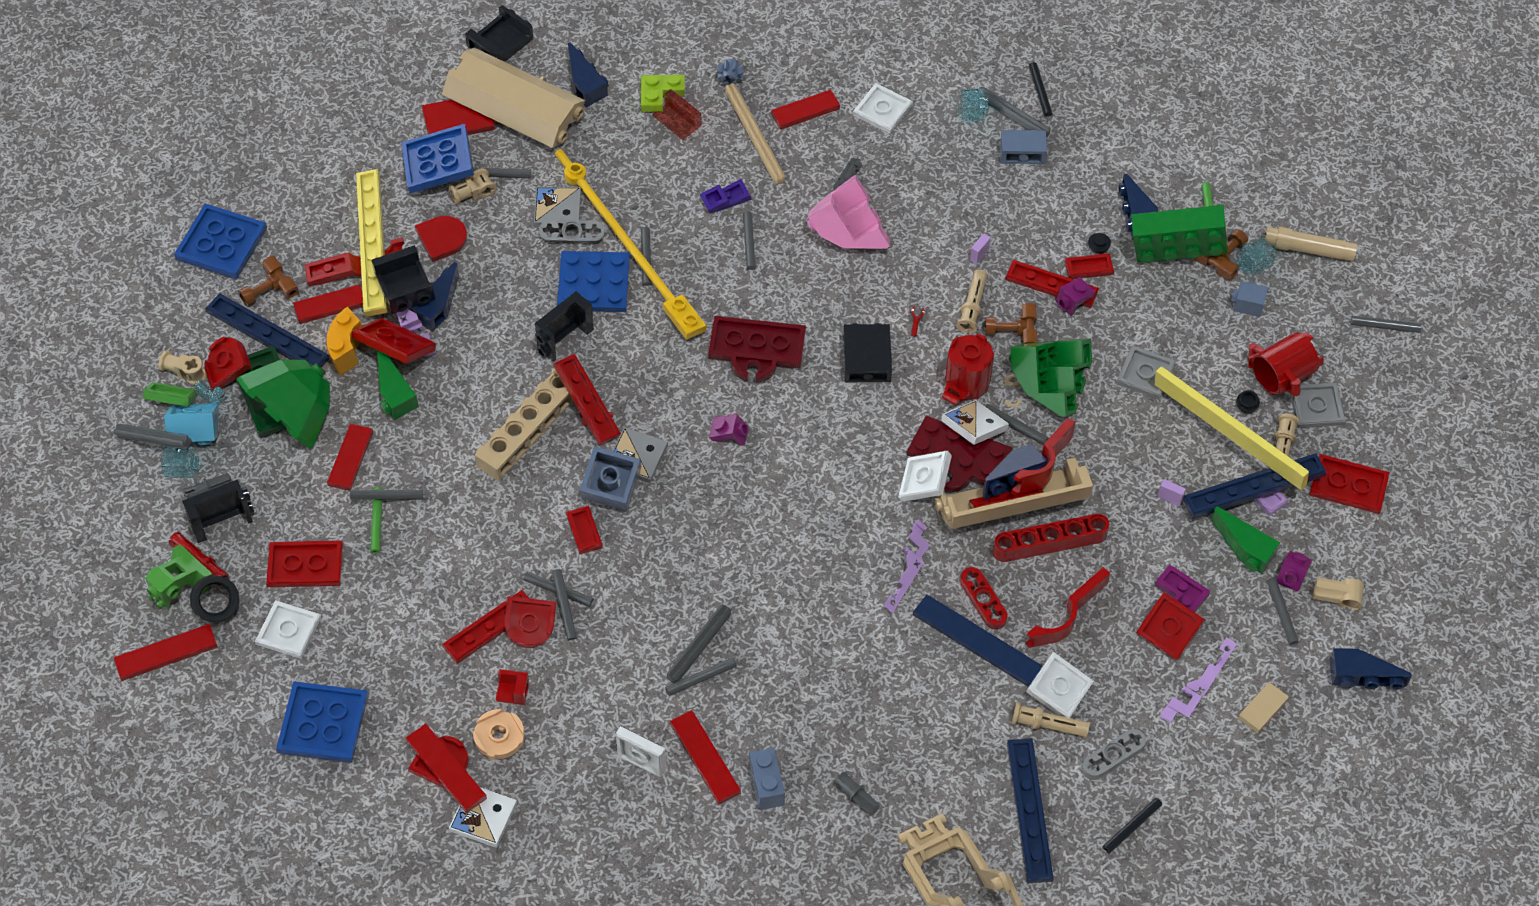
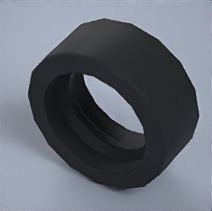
M218 575L205 576L198 580L190 593V605L194 613L201 619L210 622H222L230 618L237 610L239 604V592L235 584L228 578ZM211 584L222 585L229 594L227 607L219 613L207 612L200 604L201 592Z

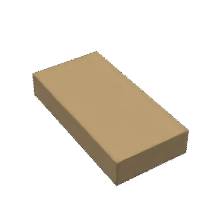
M1268 682L1239 714L1238 719L1256 733H1259L1288 701L1289 696Z

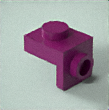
M1079 277L1060 287L1056 303L1061 310L1072 316L1075 314L1077 306L1094 297L1095 290Z
M738 414L714 417L709 438L715 442L734 439L739 445H745L749 427Z
M1289 551L1278 575V584L1299 591L1312 560L1300 552Z

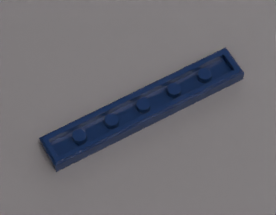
M221 293L205 308L206 313L266 347L274 346L277 353L289 360H306L312 365L317 363L323 367L330 359L329 354Z
M1317 453L1294 460L1309 471L1307 482L1326 476V470ZM1271 468L1184 495L1183 501L1192 519L1214 513L1217 506L1221 509H1226L1294 487V485Z
M928 594L913 611V616L1027 687L1030 686L1043 665Z
M1033 738L1007 740L1027 884L1053 882L1054 878Z

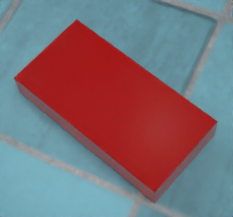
M1110 253L1065 258L1068 278L1077 279L1079 277L1091 278L1114 275Z
M589 505L567 511L566 516L579 554L602 549L603 544Z

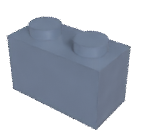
M1002 130L1000 140L1001 164H1045L1047 155L1046 131Z
M770 748L749 752V767L759 810L784 806L785 792L775 749Z

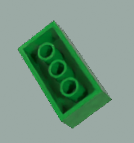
M1224 205L1132 214L1133 240L1137 262L1150 263L1152 261H1171L1181 258L1228 254Z

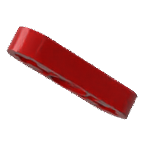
M968 567L964 569L961 574L960 583L985 624L995 630L1003 628L1007 622V611L978 568ZM968 576L976 577L978 588L975 589V585L971 580L967 581ZM986 594L991 600L988 603H981L977 600V596ZM992 606H993V610H992V611L994 612V614H995L996 616H1000V621H997L996 619H991V618H992V612H991L990 608H991Z

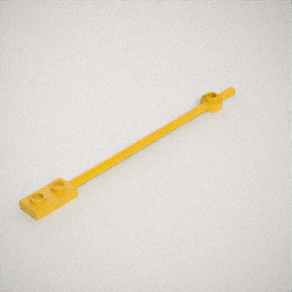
M562 149L557 150L555 155L565 167V181L568 184L581 187V190L665 298L666 302H663V310L684 338L687 340L705 332L707 325L684 295L675 297L587 183L586 168L580 163H572Z

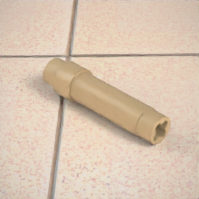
M1267 226L1263 242L1265 245L1274 246V249L1293 250L1348 261H1354L1357 251L1356 243L1297 232L1280 226L1278 228Z

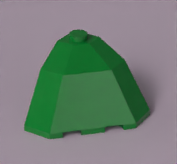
M1091 338L1044 341L1010 347L1009 361L1012 365V371L1025 393L1061 417L1075 414L1078 407L1076 394H1082L1086 383V378L1082 377L1084 369H1090L1092 364Z
M278 360L246 373L237 379L252 399L266 407L264 410L277 422L281 420L290 435L309 449L314 446L330 407V383L324 376L326 372L317 363L312 365L306 360Z

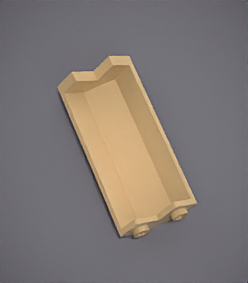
M476 48L462 53L460 56L462 62L456 70L452 68L447 74L442 95L551 148L559 146L566 141L568 125L581 119L584 113L583 105L585 100Z
M1076 458L1066 459L1064 469L1053 471L1049 484L1041 488L1044 493L970 509L969 500L983 497L984 487L951 495H945L943 491V495L934 498V505L936 511L941 512L945 523L951 529L1087 499L1091 497L1093 484L1086 465L1079 467Z

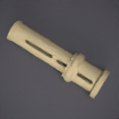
M975 270L973 273L967 301L961 306V319L957 321V328L960 331L974 333L977 330L976 321L981 315L979 305L988 274L983 270Z
M1284 413L1278 417L1279 428L1275 433L1274 439L1277 442L1276 448L1289 456L1290 446L1296 440L1294 433L1295 428L1299 425V418L1293 414Z
M1016 702L1012 724L1014 725L1016 723L1032 726V729L1035 730L1043 727L1087 738L1090 722L1045 713L1040 707L1033 709L1021 706L1019 702Z

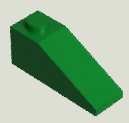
M377 350L382 399L380 407L385 415L390 414L396 420L419 407L417 395L387 354Z
M1217 506L1211 520L1239 560L1245 564L1246 568L1263 574L1277 554L1280 542Z

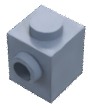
M1241 281L1239 289H1234L1231 299V302L1235 303L1233 311L1261 317L1268 287Z

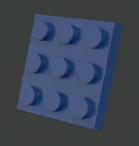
M465 124L401 142L407 188L410 194L474 175L468 132Z
M205 203L174 253L175 259L237 279L266 231V222Z
M561 251L557 305L577 291L592 304V312H626L629 252Z
M293 681L276 747L277 753L352 763L368 699V691Z

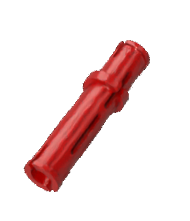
M175 532L170 536L171 540L168 542L171 546L176 547L181 544L212 575L229 577V574L221 569L211 556L205 555L180 532Z

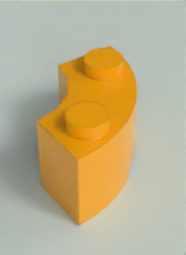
M348 306L334 318L327 333V348L334 367L340 376L359 364L356 349L360 341L352 338V330L362 325Z

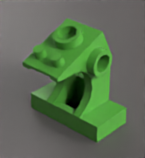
M180 544L173 548L170 561L158 567H153L145 577L148 585L146 589L149 594L148 598L151 601L157 600L156 605L158 608L163 606L167 610L170 607L171 599L176 598L180 594L181 587L185 585L194 586L198 580L205 576H210L212 573ZM179 573V575L175 577L172 574ZM210 585L207 586V587H205V588L203 589V591L201 592V594H203V593H205L206 591H208L209 588H210Z

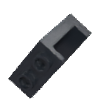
M501 5L498 7L499 15L478 33L470 29L465 33L468 48H476L506 62L534 38L531 23L516 15L512 9Z
M415 245L371 260L374 274L391 314L435 300L433 286L429 283L421 265Z
M577 291L535 322L537 351L543 358L548 357L552 362L556 360L555 345L577 327L586 335L594 330L592 304Z
M844 324L845 383L891 382L890 324Z
M238 479L182 501L198 543L207 540L203 528L241 513L245 515L249 524L253 522L251 514L255 513L246 487L241 488Z

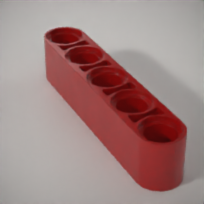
M1092 514L1002 532L995 537L993 556L998 561L1009 562L1099 544L1106 540L1110 523L1105 515Z

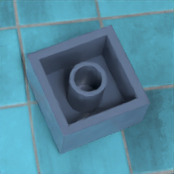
M594 446L581 484V498L628 511L642 468L640 459Z

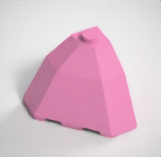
M857 175L852 176L809 211L807 223L813 232L817 231L820 237L842 248L887 249L890 247V239L881 226L882 222L876 210H871L869 207V200L871 199Z

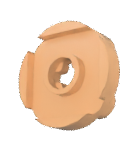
M500 709L488 711L477 721L473 732L474 742L479 752L491 760L508 758L514 755L524 744L522 721L512 712H503ZM499 730L506 733L503 735V738L498 739L494 738V731Z

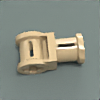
M484 168L474 171V175L464 178L465 183L455 187L449 186L450 195L456 205L469 197H472L475 201L491 196L497 191L496 184L491 182L489 173Z
M166 350L159 358V370L174 372L179 378L187 380L192 385L203 383L207 377L206 371L202 368V361L197 356L181 354L178 357L172 355L171 351Z

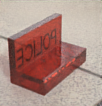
M672 89L665 93L663 112L652 114L654 118L681 140H684L702 126L701 112Z

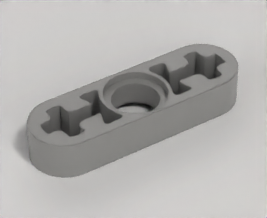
M546 220L540 225L539 233L545 241L599 242L605 236V229L598 221ZM548 225H552L554 230H560L559 225H563V237H559L560 234L558 232H554L551 234V237H548L547 233L543 231L548 229ZM575 225L578 227L579 233L576 237H568L566 235L568 226ZM586 225L585 230H592L593 226H597L601 233H598L595 238L591 233H585L586 238H581L583 234L581 226Z
M1137 729L1128 730L1087 756L1082 766L1084 776L1090 780H1098L1142 752L1146 743L1145 735ZM1130 738L1139 740L1138 746L1133 743L1127 747V751L1124 747L1129 744ZM1109 750H1117L1121 754V758L1112 760L1107 756V752ZM1101 758L1104 762L1099 765L1098 771L1095 769L1089 770L1090 763L1097 765L1101 762Z

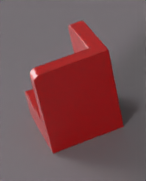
M499 669L496 701L525 705L530 684L528 673Z

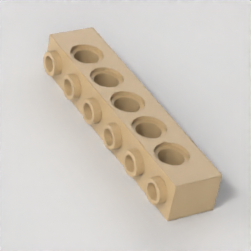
M553 368L550 376L545 381L538 384L535 392L523 400L521 407L515 413H511L508 416L506 423L492 433L490 440L477 449L475 453L476 466L499 481L573 402L555 368Z

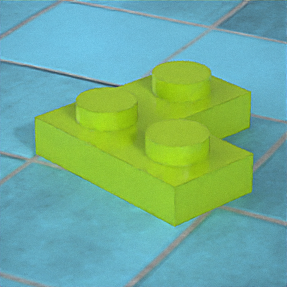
M641 75V112H663V96H685V75Z

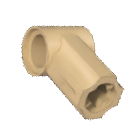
M1317 577L1313 599L1338 603L1344 609L1345 607H1350L1353 610H1359L1362 607L1364 583L1352 578L1341 582Z

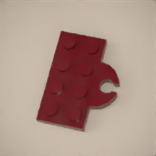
M714 316L708 359L731 361L732 370L735 375L746 382L748 381L747 370L752 367L757 368L759 371L756 373V383L765 381L775 373L777 366L801 368L806 325Z
M926 415L907 449V456L915 457L948 451L952 455L947 474L951 480L945 484V492L950 493L966 488L971 481L984 485L985 478L1013 450V447L992 439H986L974 445L944 422Z

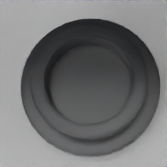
M1103 233L1092 234L1088 240L1089 248L1095 253H1104L1109 250L1111 245L1110 238Z
M1246 390L1238 395L1236 405L1241 411L1252 413L1259 408L1260 399L1254 391Z

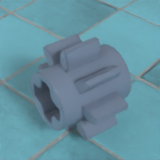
M726 59L724 64H718L717 79H721L724 85L737 84V81L743 80L744 66L740 65L735 59Z

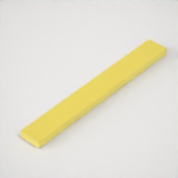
M378 169L356 173L363 310L366 317L388 313V304L376 279L371 262L372 259L385 255L381 184Z
M1160 367L1156 371L1155 386L1300 490L1307 486L1309 475L1307 469L1164 367Z

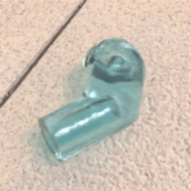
M202 379L193 385L206 401L217 404L225 397V392L220 387H216L212 391Z

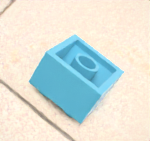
M219 403L191 404L189 407L172 405L164 415L165 430L167 432L188 435L192 442L197 441L199 445L211 444L218 436Z

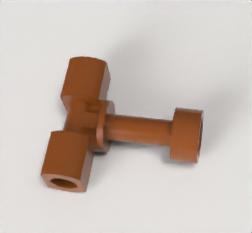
M1235 229L1228 236V254H1221L1219 256L1207 255L1193 259L1205 267L1208 264L1218 269L1217 274L1232 281L1238 274L1239 266L1230 261L1229 255L1236 247L1241 249L1248 242L1247 235L1239 229Z
M270 256L262 262L263 268L267 272L266 281L251 289L245 286L238 290L240 298L246 306L255 303V297L270 288H273L274 291L280 289L287 300L299 294L298 286L290 276L283 274V267L275 256Z
M1022 304L1021 318L1018 317L1017 322H996L995 317H985V335H995V331H1017V336H1022V344L1036 343L1037 329H1034L1037 318L1036 304Z

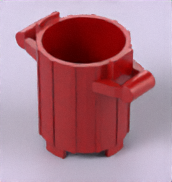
M1296 332L1266 349L1255 343L1250 344L1248 368L1253 369L1258 382L1272 395L1281 394L1286 391L1292 396H1299L1301 380L1317 372L1319 367L1323 365L1324 358L1323 356L1318 357L1315 347L1310 342L1313 340V337L1308 332L1303 334Z
M977 333L976 336L971 334L960 336L959 338L956 336L953 339L947 356L946 386L942 399L957 406L963 400L979 399V397L987 393L991 382L995 353L985 336Z

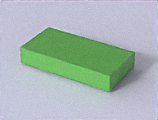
M152 382L143 391V399L189 407L197 397V391L194 389Z

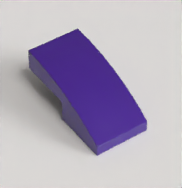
M742 179L724 188H721L719 184L700 194L709 213L719 212L752 200Z

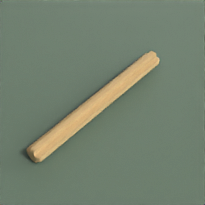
M736 84L726 85L725 93L773 182L776 185L785 182V174Z

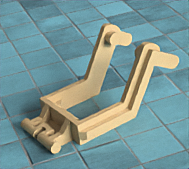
M943 813L923 822L922 826L925 829L923 832H921L918 826H915L897 835L901 845L907 842L911 849L905 854L903 866L927 906H964L959 896L953 898L952 896L936 893L921 869L924 862L952 848L964 851L985 888L992 889L995 892H1008L1013 906H1023L1010 875L988 867L967 831L962 830L960 826L951 831L945 828L943 824L947 821Z

